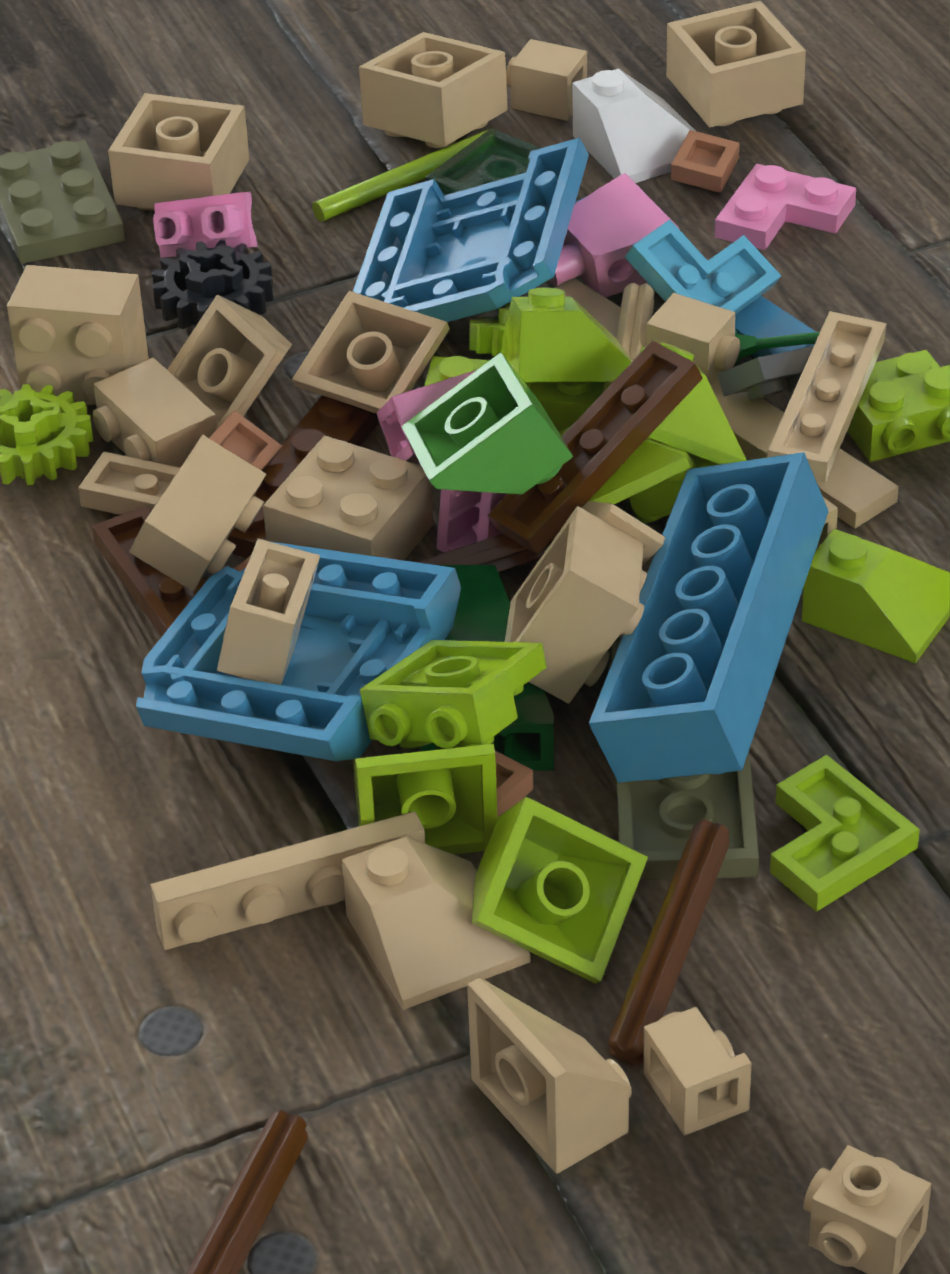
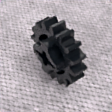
M219 240L214 248H207L206 244L201 241L196 243L195 251H187L180 247L176 249V260L162 258L160 260L161 270H155L152 273L155 308L162 309V316L165 321L178 318L179 328L183 330L192 324L197 326L217 295L256 314H264L266 312V302L273 301L274 299L271 264L263 262V253L260 251L247 255V245L243 243L232 248L226 245L225 240Z

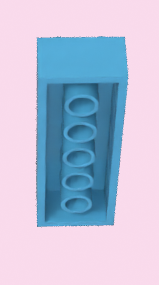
M804 452L687 470L662 534L665 537L664 544L655 553L645 583L640 591L639 603L644 605L642 617L632 634L623 635L589 721V725L618 783L661 780L664 778L702 774H722L743 770L829 512Z

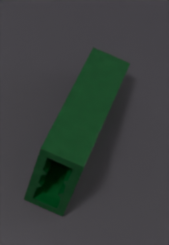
M438 565L455 568L461 585L453 628L445 640L505 642L510 601L496 566ZM527 682L523 685L524 690L514 696L518 718L497 733L491 744H494L495 751L533 771H554V714L545 691ZM433 742L421 746L422 751L445 749Z

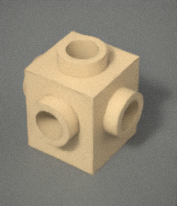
M847 1145L831 1171L826 1168L819 1169L806 1192L803 1207L804 1210L811 1213L808 1246L821 1251L829 1260L841 1266L854 1267L867 1274H899L926 1232L932 1183L902 1170L888 1159L873 1157Z

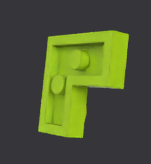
M827 754L776 784L775 804L808 831L771 853L770 873L816 912L918 848L920 829Z

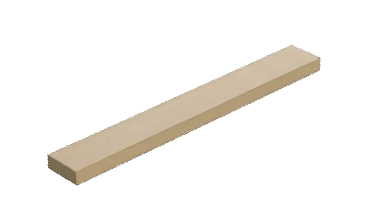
M576 278L554 287L565 291V297L575 299L615 338L617 337L621 307ZM717 378L711 385V388L744 455L750 460L767 458L768 448L784 412L764 399L750 401L748 392L724 396L719 379ZM839 449L826 482L816 480L822 496L838 508L837 517L855 529L897 503L898 485L842 449Z

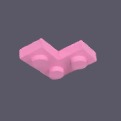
M756 163L715 219V238L734 242L745 235L756 248L766 250L785 221L836 234L855 207L856 187L836 183L834 180L825 177L815 178L786 171L780 166H765Z

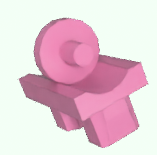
M251 192L154 203L155 214L153 222L155 239L160 250V258L176 257V249L180 247L187 251H195L196 243L201 241L206 244L207 248H214L219 240H225L226 245L232 248L241 243L246 244L247 248L257 247L256 235L251 220Z

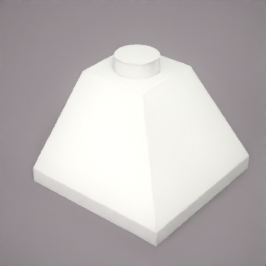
M620 69L600 71L592 77L572 82L573 136L575 138L580 137L586 150L614 179L626 173L635 183L671 172V164L689 130H696L663 98Z

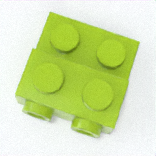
M927 350L906 353L899 357L875 363L847 430L869 462L950 442V365L940 367Z
M430 640L359 689L370 739L378 740L387 746L399 744L405 748L421 747L432 742L445 749L491 744L497 733L518 718L514 696L524 690V684L547 668L543 644L531 642Z

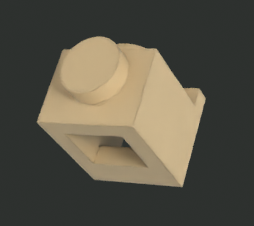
M697 1007L683 1012L667 1014L657 1022L644 1026L643 1074L684 1136L749 1111L752 1063L745 1053L735 1056L726 1035L721 1030L713 1032Z

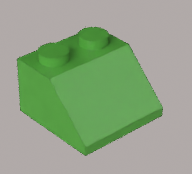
M501 352L401 426L425 474L436 489L524 494L534 485L542 484L552 479L559 472L562 465L573 457L542 404Z

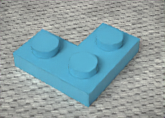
M668 220L635 243L625 256L627 261L665 302L673 293H677L734 311L736 314L770 290L781 277L780 273L745 235L707 260L671 220Z

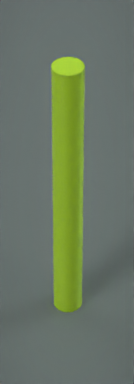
M492 129L478 133L317 200L312 204L313 213L320 222L326 221L383 197L388 192L407 187L495 150L499 147L498 137Z

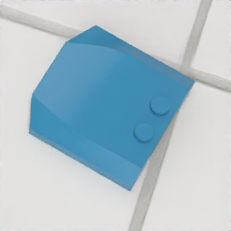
M580 137L530 151V162L526 173L448 195L443 194L435 179L388 192L353 292L450 322L496 310L511 302L512 297H520L530 289H534L552 279L555 275L589 156Z
M273 542L320 555L294 652L282 685L243 679L217 671L230 606L245 569L239 572L226 566L209 577L144 658L141 672L146 684L144 698L137 697L136 708L144 726L331 761L356 759L361 757L373 740L369 737L359 689L430 640H445L453 628L461 585L456 570L452 567Z

